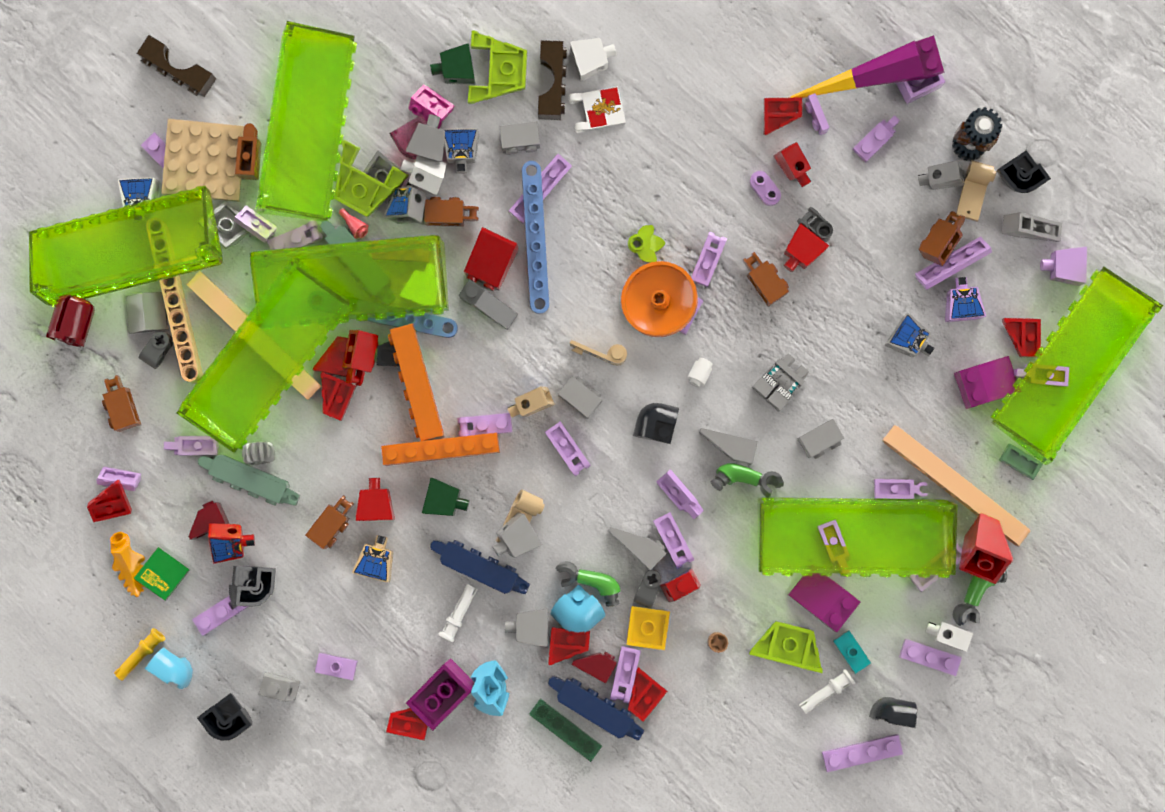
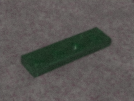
M541 698L529 713L531 717L590 762L602 748L599 742Z

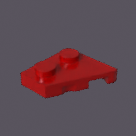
M802 97L764 98V135H768L802 117Z
M1003 318L1002 323L1019 357H1041V319Z
M337 336L314 365L313 371L346 377L348 369L343 368L342 365L348 338Z
M321 372L323 414L342 421L356 385L347 384L346 381Z
M120 479L112 483L87 504V509L93 523L128 515L132 512Z
M552 627L548 665H553L589 651L590 631L569 632L564 628Z
M639 667L636 670L628 710L644 722L668 691Z
M411 708L390 713L386 733L425 741L428 726Z

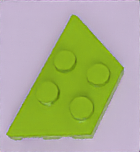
M775 621L749 651V655L818 673L823 672L813 630Z

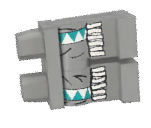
M789 353L778 359L751 387L765 399L778 385L777 389L766 400L778 412L783 409L786 403L803 385L804 379L809 373L802 365L794 372L790 366L794 363L795 359Z

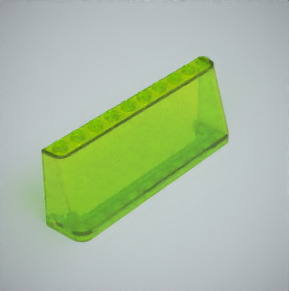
M290 21L286 22L281 38L256 202V213L315 221L331 219L332 208L330 207V200H334L335 189H332L333 182L337 181L338 171L335 170L336 163L339 164L341 152H338V146L342 145L343 142L341 126H345L346 115H343L344 108L348 107L349 102L346 92L350 90L352 79L349 78V72L353 71L354 61L351 60L352 53L355 54L357 42H354V35Z
M198 186L187 191H179L167 196L163 195L156 199L144 200L137 204L125 205L121 208L109 209L106 212L91 214L87 217L75 218L64 223H56L52 226L40 227L37 230L29 231L30 293L48 306H55L57 299L63 295L88 299L219 266L223 263L211 192L206 186Z
M437 235L264 250L249 253L258 326L262 327L263 330L274 329V326L291 328L295 324L311 326V323L317 322L320 325L330 324V321L348 323L351 319L367 321L368 318L373 317L377 320L387 319V316L404 318L406 314L424 316L425 313L432 312L434 315L444 314V311H449L445 243Z
M293 256L182 401L176 414L233 453L238 448L242 450L248 441L246 440L248 435H253L258 429V422L261 419L264 421L269 415L270 411L268 409L271 405L276 406L282 398L280 396L283 390L287 391L293 384L292 378L295 375L299 376L305 368L303 366L305 361H310L316 354L315 348L325 343L328 338L326 334L329 330L334 331L339 324V317L341 315L345 316L351 308L349 305L350 301L304 262Z
M1104 266L1100 271L1097 269L1089 278L1092 280L1090 285H1084L1079 292V295H1081L1078 301L1074 300L1069 306L1068 310L1070 313L1067 317L1064 315L1056 324L1059 326L1057 331H1051L1046 338V341H1048L1045 347L1041 346L1034 355L1037 359L1034 363H1028L1023 370L1026 372L1024 377H1018L1013 384L1014 391L1011 394L1007 393L1001 402L1004 405L1000 410L996 408L990 416L993 419L991 421L993 425L1045 465L1050 464L1057 456L1056 452L1061 449L1062 444L1147 325L1151 323L1155 314H1158L1164 306ZM1057 366L1069 367L1068 386L1046 384L1047 381L1064 382L1065 371L1055 370Z
M761 497L758 498V571L762 572V575L772 576L774 573H781L783 576H793V573H801L802 576H813V573H820L821 576H832V573H840V576L850 577L852 574H860L861 577H871V574H879L880 577H891V574H899V577H911V574H918V577L929 578L930 575L949 578L950 575H956L958 505L951 500L783 497H769L768 499ZM836 520L846 546L841 545L834 525L823 528L829 545H825L818 526ZM832 537L837 538V544L832 545L830 539Z

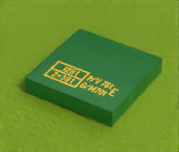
M158 547L134 579L161 599L167 601L190 569Z

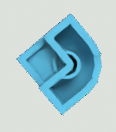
M578 585L567 595L564 594L555 603L551 610V616L569 632H587L605 617V612L598 600L593 595L590 596Z
M165 648L160 649L145 668L167 684L169 682L178 684L177 688L179 689L188 687L192 679L193 669L190 662L185 657L178 658Z
M494 660L480 665L470 677L474 681L471 694L476 699L474 706L478 710L488 715L502 716L509 698L505 682L508 677L498 662Z

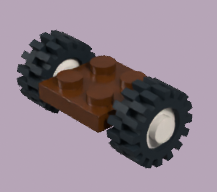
M983 107V109L978 108L976 111H973L966 119V122L963 121L955 131L952 141L954 142L952 148H955L954 153H958L960 159L963 157L965 161L968 159L971 161L977 160L986 151H990L998 141L1001 133L1002 124L1000 122L1002 119L997 117L999 114L997 112L994 114L991 108L987 110V107Z

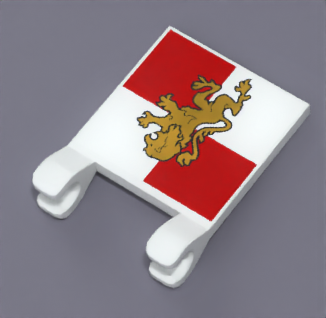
M618 86L569 95V104L583 102L587 122L575 124L576 133L626 123Z

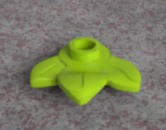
M653 225L642 226L638 233L632 235L628 240L629 250L637 253L642 261L648 263L657 261L655 252L662 249L666 243L661 237L653 235ZM639 241L641 245L635 247L633 243Z

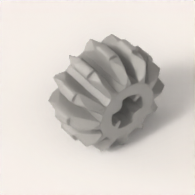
M270 442L245 444L242 451L243 461L251 465L273 462L275 460L274 445Z

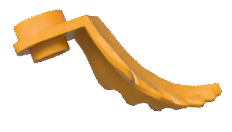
M116 532L110 538L111 554L114 557L112 569L120 571L118 579L120 581L125 580L123 586L124 588L128 587L127 592H131V596L139 597L140 593L144 591L143 587L145 586L136 581L134 577L143 567L141 563L145 561V557L131 549L130 537L126 533Z

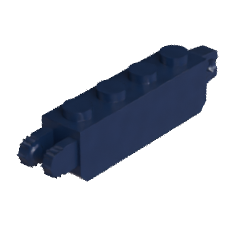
M455 539L453 542L448 541L447 544L436 540L430 543L431 550L441 555L440 561L442 565L499 592L506 594L515 591L526 594L529 589L530 583L519 577V574L516 573V568L508 564L503 567L498 564L499 560L491 556L486 559L481 556L482 552L471 548L469 551L463 548L465 544Z
M553 675L549 678L548 684L550 688L552 687V689L558 692V702L618 739L626 735L639 741L643 735L644 729L634 722L630 711L625 708L621 710L616 708L615 702L608 698L603 700L598 697L599 693L590 687L588 690L581 686L582 682L572 677L571 680L567 678L565 681Z

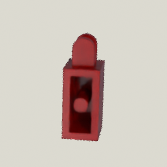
M349 330L342 365L343 368L348 369L346 376L347 384L355 383L356 386H361L365 372L371 373L375 364L374 356L378 347L379 335L361 330Z

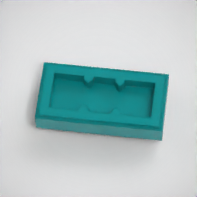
M850 630L833 640L855 674L871 664V661Z

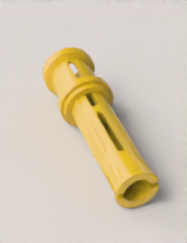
M152 628L150 630L151 633L139 642V647L114 671L118 679L123 681L147 655L154 652V648L160 642L166 640L160 631Z

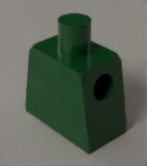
M469 43L441 52V63L430 64L432 76L443 74L444 81L447 84H475Z
M430 478L422 513L454 516L456 509L467 511L470 500L459 498L460 489L435 478Z

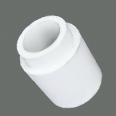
M699 357L687 377L690 380L689 383L696 387L704 386L712 371L713 363Z

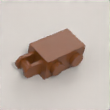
M251 123L244 126L243 137L238 136L235 174L241 179L259 180L262 143L257 138V129Z
M430 197V200L425 199L424 222L426 226L464 227V221H479V217H477L479 207L465 206L464 201L458 197H450L449 200H441L440 197ZM464 211H469V216H464Z
M951 211L945 221L939 218L936 224L931 227L926 239L920 244L918 250L923 258L943 266L963 236L960 228L965 221V216H958L956 212Z
M753 252L751 257L743 259L744 264L750 271L747 278L769 307L788 294L789 286L783 278H779L777 275L778 270L773 263L770 264L768 261L762 263L756 253ZM756 262L758 267L754 269L752 264Z
M119 375L110 380L108 378L105 379L104 382L108 393L102 394L104 398L102 404L104 409L108 411L110 417L108 418V423L111 429L121 432L141 425L130 389L123 387ZM117 386L118 389L113 391L112 387Z
M344 495L335 506L329 504L305 534L306 537L322 549L332 548L337 541L335 537L339 532L343 533L349 526L347 522L350 518L346 515L354 503L347 501ZM340 505L345 508L343 513L338 510Z

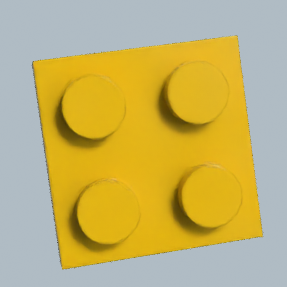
M631 606L626 645L665 650L670 611Z

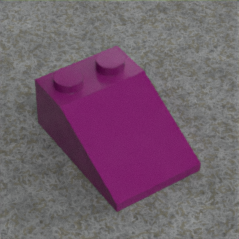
M1009 356L954 373L966 409L1021 392L1017 378L1014 376V369Z
M813 565L809 567L788 594L836 633L861 603L847 590Z
M450 658L423 684L406 704L433 731L471 693L474 681Z

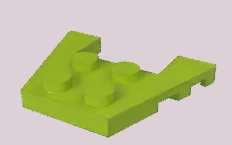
M472 30L471 49L490 50L489 85H469L468 104H474L526 89L527 50Z
M343 140V151L339 162L340 171L337 176L334 199L369 217L408 178L409 174L392 166L385 182H380L352 166L360 147L347 140Z

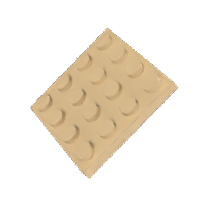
M168 119L162 195L240 202L241 178L236 176L235 167L238 136L243 137L244 126Z

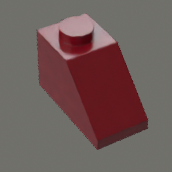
M210 501L202 505L203 508L198 510L188 537L190 540H195L208 534L209 524L211 523L230 524L221 503Z
M605 651L604 654L598 652L575 659L572 665L606 684L617 661L614 660L615 656Z

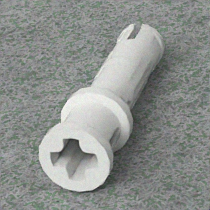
M466 584L451 616L446 618L447 622L442 632H439V636L454 643V636L458 629L462 627L461 621L478 590L477 588Z
M844 669L841 675L835 679H830L828 685L799 705L807 715L833 695H840L843 689L851 684L854 685L855 682L847 670Z

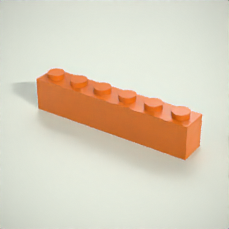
M414 324L390 329L391 334H388L390 345L395 347L396 352L393 353L395 363L400 365L401 371L398 374L401 383H405L406 390H403L405 399L410 401L411 408L408 410L411 420L415 419L416 427H414L416 438L425 441L443 436L444 431Z
M498 433L381 446L384 466L500 453Z

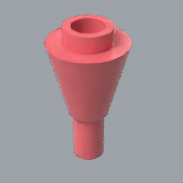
M342 208L339 214L346 221L353 237L357 239L366 236L369 226L356 217L351 216Z

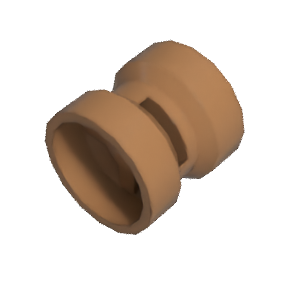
M714 632L708 638V646L714 652H723L728 647V639L724 634Z

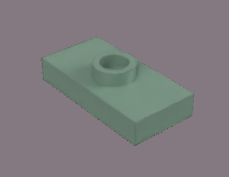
M1012 444L1007 445L999 461L1031 480L1035 479L1043 465L1042 462Z

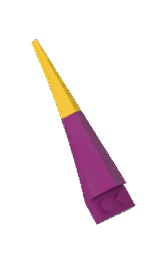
M933 35L918 41L914 40L790 97L807 98L814 93L817 96L869 86L922 80L943 74L945 72L935 36Z

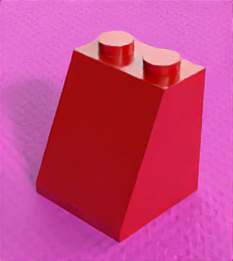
M482 227L463 271L467 275L466 279H470L474 283L480 281L484 283L483 287L494 291V289L500 290L519 251L517 243Z
M980 513L964 536L959 570L996 584L1012 563L1013 557L1000 521Z

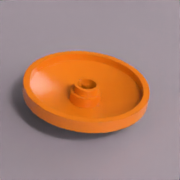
M665 261L651 262L635 270L627 279L621 295L622 310L628 322L638 332L651 337H667L681 331L692 320L698 304V293L691 276L680 266Z

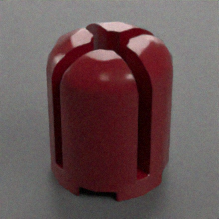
M60 296L56 301L46 337L54 341L57 338L58 341L67 343V345L84 347L95 312L94 305L86 299L77 296Z

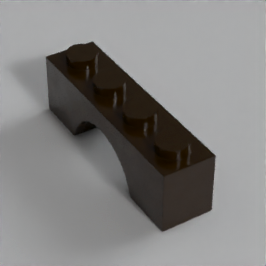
M151 35L147 36L137 52L141 58L140 62L148 67L151 65L156 67V71L164 77L169 75L173 78L172 81L180 87L182 85L187 86L188 91L195 96L200 94L205 97L216 81V77L211 72L198 64L187 69L172 67L169 62L168 47Z
M541 40L540 64L552 72L554 83L549 91L539 95L538 119L561 120V114H565V103H562V96L566 95V84H562V78L566 77V66H563V59H567V47H564L563 41Z

